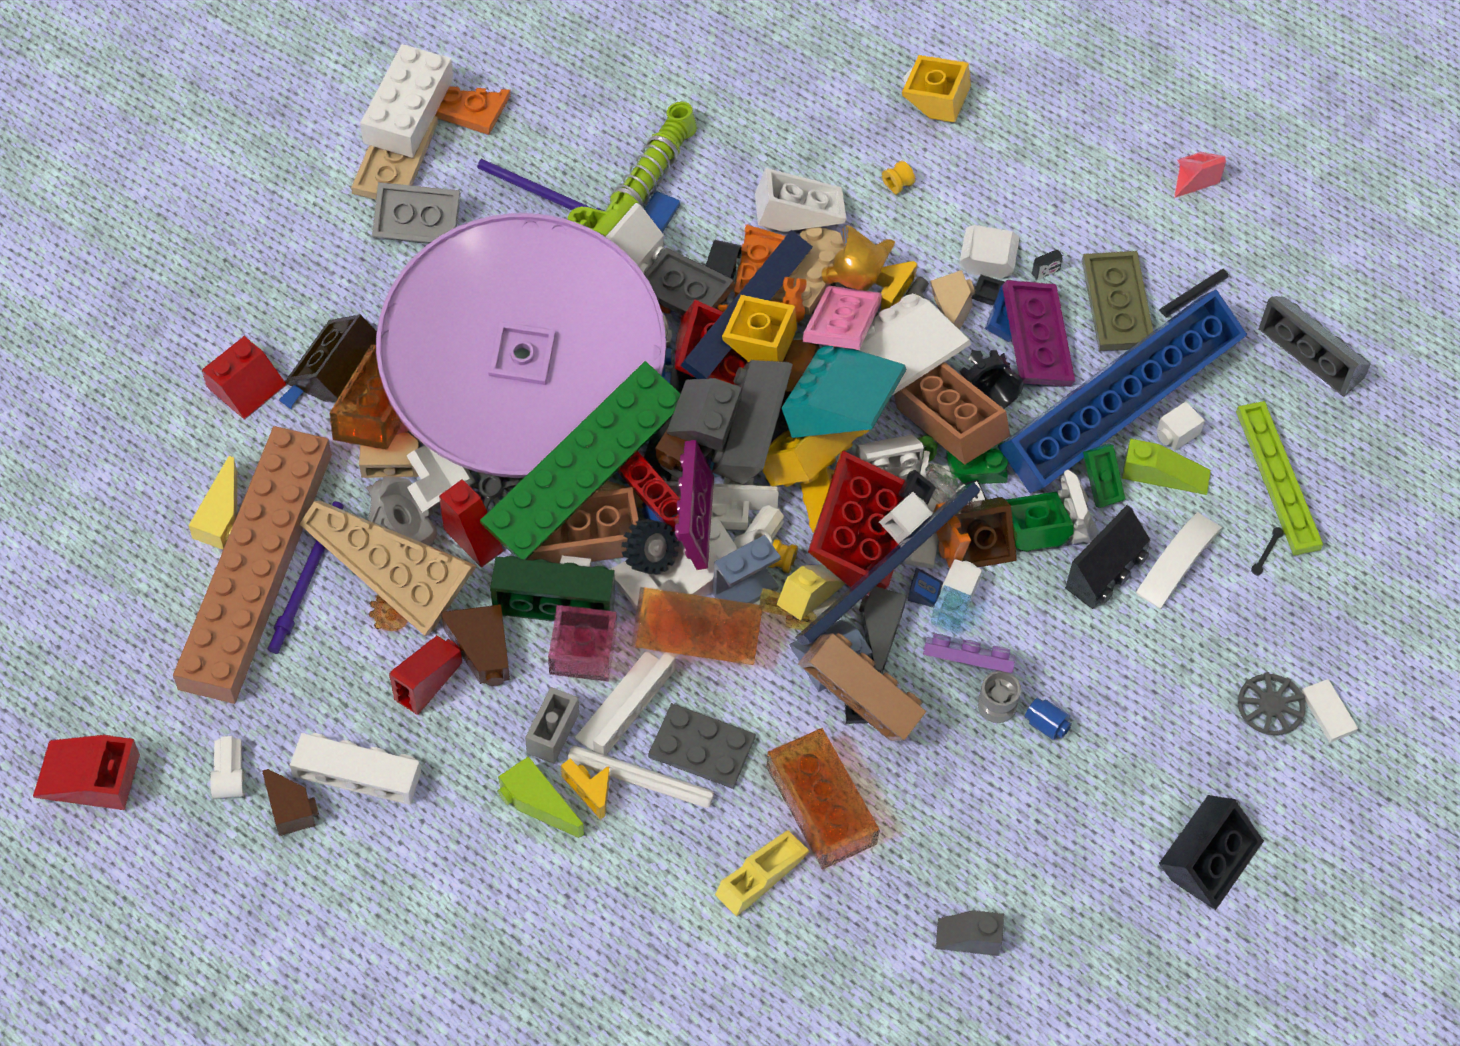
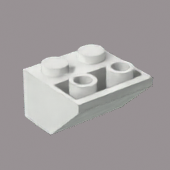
M912 434L859 444L856 448V457L906 480L909 472L916 470L920 473L924 447L922 442Z

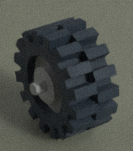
M644 519L636 521L637 525L632 524L629 527L632 532H625L623 536L628 538L627 542H622L621 546L627 548V551L622 552L623 557L628 558L625 561L626 564L632 566L631 569L647 574L657 575L661 574L660 571L666 572L669 570L667 565L673 566L675 563L671 559L672 556H678V552L674 551V547H679V542L673 541L676 538L675 532H671L673 528L670 525H665L666 523L655 520Z

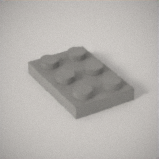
M378 182L372 237L431 243L439 236L457 227L460 190Z

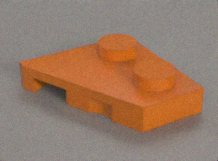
M944 503L936 504L933 513L937 511ZM955 515L935 532L939 539V553L943 559H946L949 568H951L954 559L963 560L971 541L968 533L960 535L957 528L961 527V522Z

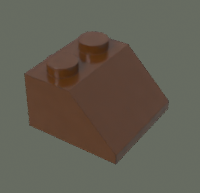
M1003 497L969 502L955 514L961 522V527L957 528L960 535L968 533L971 539L962 561L971 562L976 567L1017 561L1011 505Z

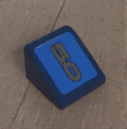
M916 568L908 601L936 608L943 582L927 572Z

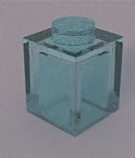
M944 585L933 608L930 624L958 635L969 612L972 596Z

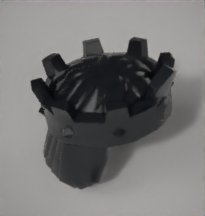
M972 350L969 360L974 365L969 370L965 367L962 368L960 374L1003 409L1010 406L1023 390V379L1011 370V363L1007 362L1005 353L999 356L997 350H991L989 352L990 357L983 359L981 351Z

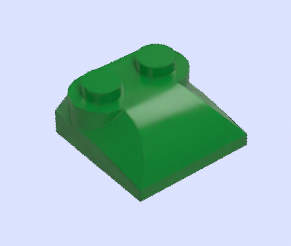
M1003 441L965 465L946 450L947 463L950 470V485H959L978 480L980 484L1007 483L1008 460L998 448Z
M1057 491L1005 499L1011 505L1016 548L1028 552L1041 548L1059 547L1067 543L1069 537L1073 535L1074 524Z

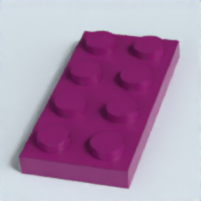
M1006 280L1002 288L1019 376L1026 384L1072 386L1075 382V376L1057 284Z
M697 440L685 441L684 454L680 456L683 473L678 481L681 499L677 501L679 523L675 525V535L677 540L681 541L684 545L687 559H691L696 570L708 569L714 474Z

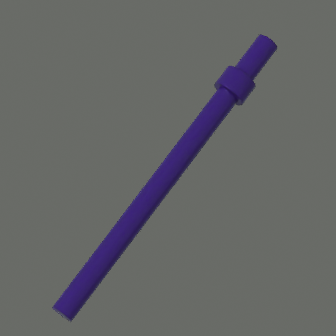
M480 159L478 162V169L569 210L577 207H589L484 159Z
M334 501L332 506L343 510L344 505L340 502ZM317 540L283 615L278 617L274 625L275 633L267 648L271 653H279L286 635L291 634L295 625L294 617L325 550V547Z

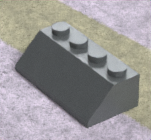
M1272 296L1268 299L1258 330L1343 397L1366 377L1371 364L1361 354L1348 347L1341 338L1334 336L1319 321L1311 318L1297 304L1292 303L1285 296Z
M751 360L743 368L740 367L737 370L734 383L742 387L741 402L723 451L715 449L711 457V462H714L712 473L740 484H745L763 470L793 364L789 362Z

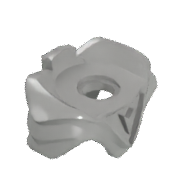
M385 476L383 480H378L373 485L366 487L371 495L368 521L431 546L437 536V529L428 518L433 514V510L431 508L422 513L407 488L413 484L410 480L401 477Z

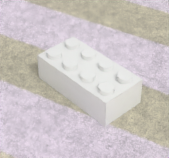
M401 44L360 122L363 144L413 158L453 81L451 58Z

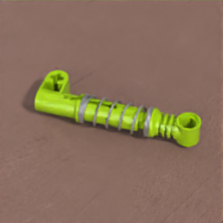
M680 101L668 107L666 111L667 120L658 133L653 134L643 147L644 154L638 155L636 157L637 164L629 167L630 175L623 176L624 184L617 185L611 194L610 204L605 211L590 207H577L569 213L568 220L584 225L606 237L635 203L640 204L644 209V204L649 202L650 195L657 190V184L663 181L664 174L668 173L670 165L678 158L680 146L684 140L692 137L697 131L693 108L690 103Z

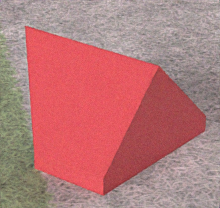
M1198 152L1177 159L1180 168L1174 198L1220 183L1226 164L1225 156Z

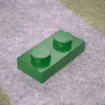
M1106 444L1084 451L1083 455L1095 506L1102 508L1126 500L1114 445Z

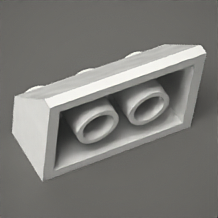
M638 203L632 206L606 236L607 239L614 242L629 255L643 274L665 250L663 233Z

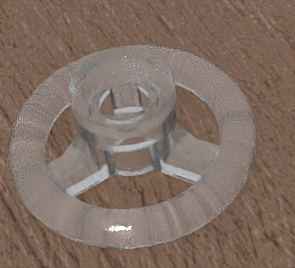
M928 464L925 468L928 479L936 487L932 498L938 503L947 502L965 486L954 474L939 465Z

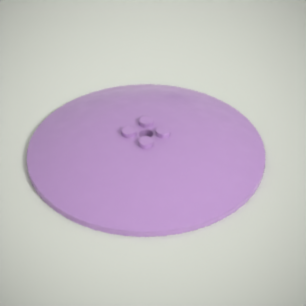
M509 213L477 219L444 233L426 245L403 268L391 286L381 310L376 335L377 362L384 391L394 411L409 431L426 447L459 466L484 474L511 478H524L644 361L662 376L666 352L665 326L658 299L648 279L629 255L614 242L584 225L564 218L533 213ZM524 348L530 352V355L525 359H519L514 355L515 351Z

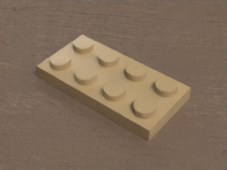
M434 116L413 158L369 145L351 186L352 194L376 200L378 182L412 186L438 125L437 117Z
M823 227L803 229L799 236L812 245L813 248L789 276L794 278V287L796 286L797 278L806 279L807 286L802 293L801 299H803L802 305L807 315L812 314L827 286L832 284L824 283L822 269L833 266L835 255L845 247L840 232ZM783 285L771 300L783 301V297L786 294Z

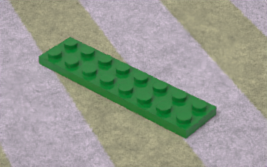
M644 361L480 520V523L515 557L527 560L672 418L681 394L652 366Z

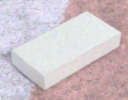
M1329 679L1302 689L1301 693L1305 696L1304 700L1330 743L1357 732L1358 727Z

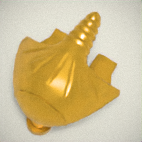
M845 225L840 232L845 247L835 255L833 266L822 269V279L825 284L839 282L849 288L868 291L879 277L881 269L895 245V241L886 239L875 245L850 225Z

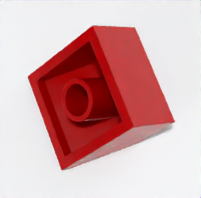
M245 336L202 369L206 387L244 420L286 386L285 381L265 353Z

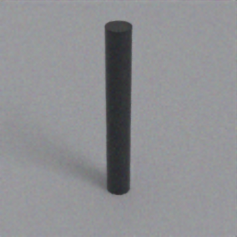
M1223 268L1160 308L1159 311L1167 318L1228 278L1227 271Z

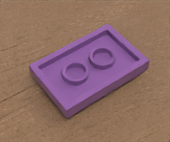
M934 633L933 638L927 637L923 655L1013 674L1015 655L1010 654V649L993 646L992 650L980 648L981 643L965 639L963 644L951 642L952 637L937 633Z

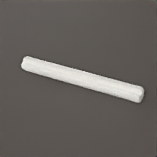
M572 746L569 751L568 759L571 758L577 766L581 764L586 769L600 772L609 766L611 777L705 808H709L713 801L714 792L712 790L578 746Z

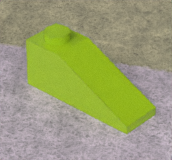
M1130 438L1125 455L1122 479L1207 495L1211 470L1160 444Z
M529 756L498 776L500 789L497 791L506 805L512 803L518 811L577 838L584 835L581 820Z

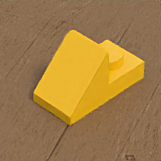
M909 261L882 267L880 275L875 284L883 287L880 293L882 294L880 312L900 302L916 278L918 263Z
M571 758L561 765L562 778L601 820L606 814L610 767L607 766L591 778L583 765L579 764L577 766Z

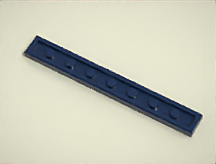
M791 230L680 366L697 379H707L731 349L722 340V336L740 296L744 295L770 301L783 285L784 278L789 277L813 246Z
M975 482L963 486L795 637L800 644H811L978 495L980 488Z

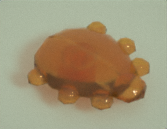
M379 595L376 596V601L369 603L370 607L374 608L368 615L376 621L374 624L375 629L382 628L387 631H397L406 625L407 620Z

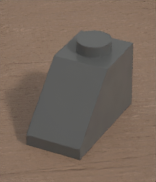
M971 910L938 918L936 949L999 956L1003 940L1004 914Z

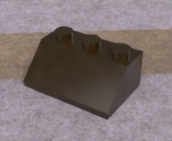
M361 314L329 320L287 377L285 383L289 386L296 385L305 393L324 402L342 399L347 394V387L351 381L361 374L363 364L375 354L377 331Z

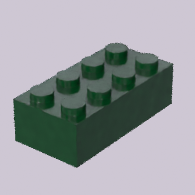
M496 556L490 585L492 606L501 605L502 616L611 628L616 597L615 570L604 566L585 567L570 562L558 564L550 563L543 559L532 561L519 559L515 556Z

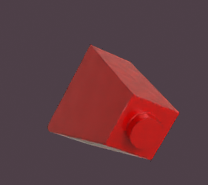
M463 479L439 496L444 530L481 568L504 551L501 543L480 523V520L487 514V510L481 497Z
M436 635L389 673L394 700L416 715H419L462 664L460 647L452 640L447 639L445 641Z

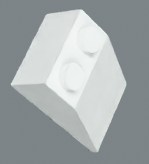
M765 168L755 192L759 226H763L768 230L775 229L786 232L845 223L846 213L842 187Z
M714 517L711 519L708 569L696 570L691 559H687L684 545L680 541L679 547H674V551L678 552V556H672L671 559L675 561L673 566L667 565L669 570L666 572L660 571L661 574L648 575L658 588L667 580H673L688 601L690 599L695 601L713 592L714 561L738 548L719 518Z

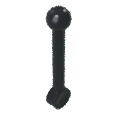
M1276 527L1273 529V536L1258 563L1254 564L1251 568V572L1254 575L1262 574L1263 564L1277 539L1281 538L1284 534L1282 528Z

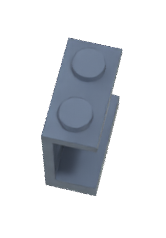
M766 535L714 561L713 595L728 617L763 599L766 590L776 592L779 588L766 568L780 561L781 556Z

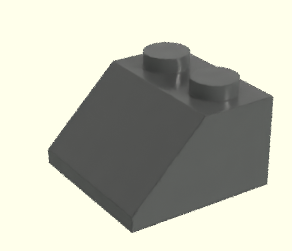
M715 378L686 380L667 434L687 441L697 440L700 445L722 452L741 402L742 387Z

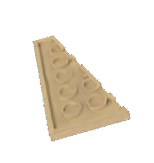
M314 501L299 524L424 636L429 635L435 629L442 618L441 612L447 611L477 567V565L323 501Z

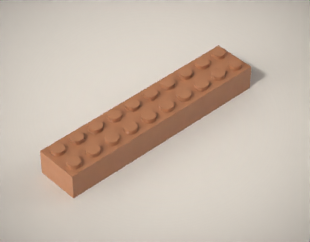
M273 426L173 673L179 691L233 704L236 703L303 531V527L299 524L315 500L331 459L332 453L329 438Z

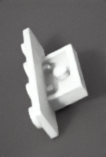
M665 481L681 499L679 482ZM714 483L711 519L718 517L724 528L728 530H747L749 510H761L762 507L767 505L778 509L779 488L777 486Z

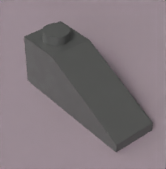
M875 586L870 591L869 596L865 595L862 598L859 612L864 613L862 624L866 643L873 652L874 668L883 674L905 608L907 595Z

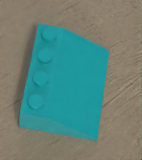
M824 346L818 349L782 406L792 438L873 429L907 370L905 364L856 349Z

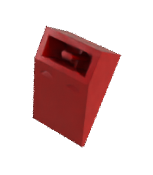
M96 735L49 740L33 797L125 810L140 756L134 739Z

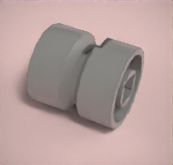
M1003 671L992 672L984 678L978 699V709L986 720L992 723H1003L1014 716L1021 693L1018 679L1013 674Z

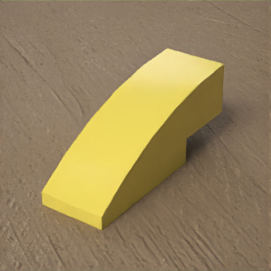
M787 830L746 858L742 867L721 880L715 896L735 916H738L797 866L808 855L809 850Z

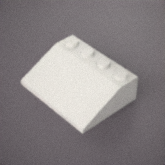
M912 293L904 296L900 302L882 310L879 315L874 317L859 351L905 364L907 370L892 394L894 395L970 346L971 342L929 300Z

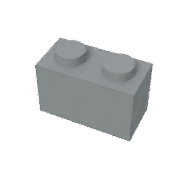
M550 687L525 737L527 754L555 764L580 714L579 697Z

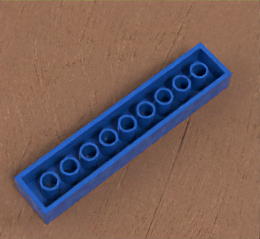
M1215 289L1199 297L1001 443L998 448L1007 458L1029 493L1040 490L1084 458V451L1102 445L1246 337L1247 333L1220 293Z

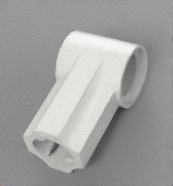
M770 505L762 507L745 533L739 534L735 538L734 543L739 549L763 535H766L772 544L773 538L784 524V515L779 509H775Z
M222 736L214 741V771H211L210 775L212 798L244 797L245 793H243L242 782L245 781V775L242 769V741L233 736Z

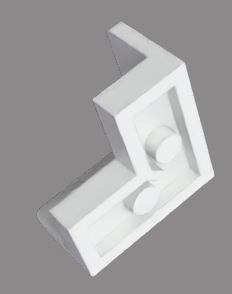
M425 445L406 455L420 477V480L407 488L422 513L440 504L439 496L461 479L469 486L476 482L467 468L441 457Z

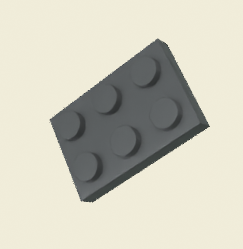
M667 247L644 273L659 304L682 316L694 300L718 309V305H721L735 288L733 279Z
M671 703L648 753V758L734 789L756 734Z

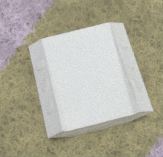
M973 225L966 227L959 264L969 274H982L998 279L1011 276L1015 268L1020 236L1013 231Z
M1067 469L1064 475H1062V490H1058V495L1074 524V533L1069 537L1071 544L1081 542L1090 544L1099 534V531L1089 513L1086 504L1089 499L1077 475Z

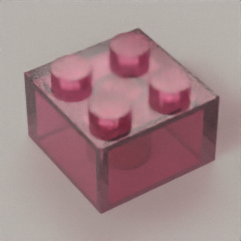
M557 605L548 655L549 675L609 682L617 633V612Z

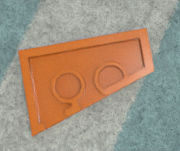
M450 86L435 117L489 135L510 98V90L500 89V92H486V88H476V91L460 90L459 87Z
M746 224L745 239L741 249V262L738 266L734 290L735 298L786 236Z

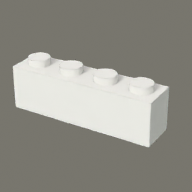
M301 733L290 763L292 776L295 778L411 805L421 775L420 762L410 755L400 754L397 756L388 754L383 749L377 747L367 749L359 747L348 740H341L340 742L329 740L326 736L318 733H312L311 735Z

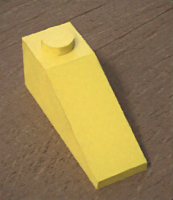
M228 456L188 525L192 539L222 550L237 517V467L234 457Z
M824 565L801 566L786 578L777 605L799 620H802L842 588L845 583Z

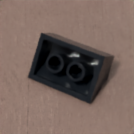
M1126 505L1072 561L1065 589L1091 609H1094L1098 603L1104 605L1111 598L1114 586L1117 583L1122 586L1129 579L1132 573L1130 570L1133 566L1137 565L1140 567L1149 556L1147 549L1150 538L1130 506Z
M1207 795L1161 859L1159 865L1173 883L1216 910L1264 840L1235 799Z

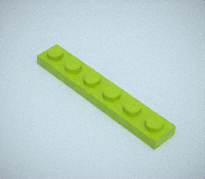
M1265 401L1238 406L1236 414L1293 556L1321 550L1323 542Z

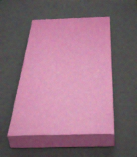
M827 286L804 331L803 342L859 350L881 304L882 294Z

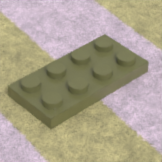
M1124 251L1083 254L1082 265L1099 351L1132 348L1153 332L1138 252Z

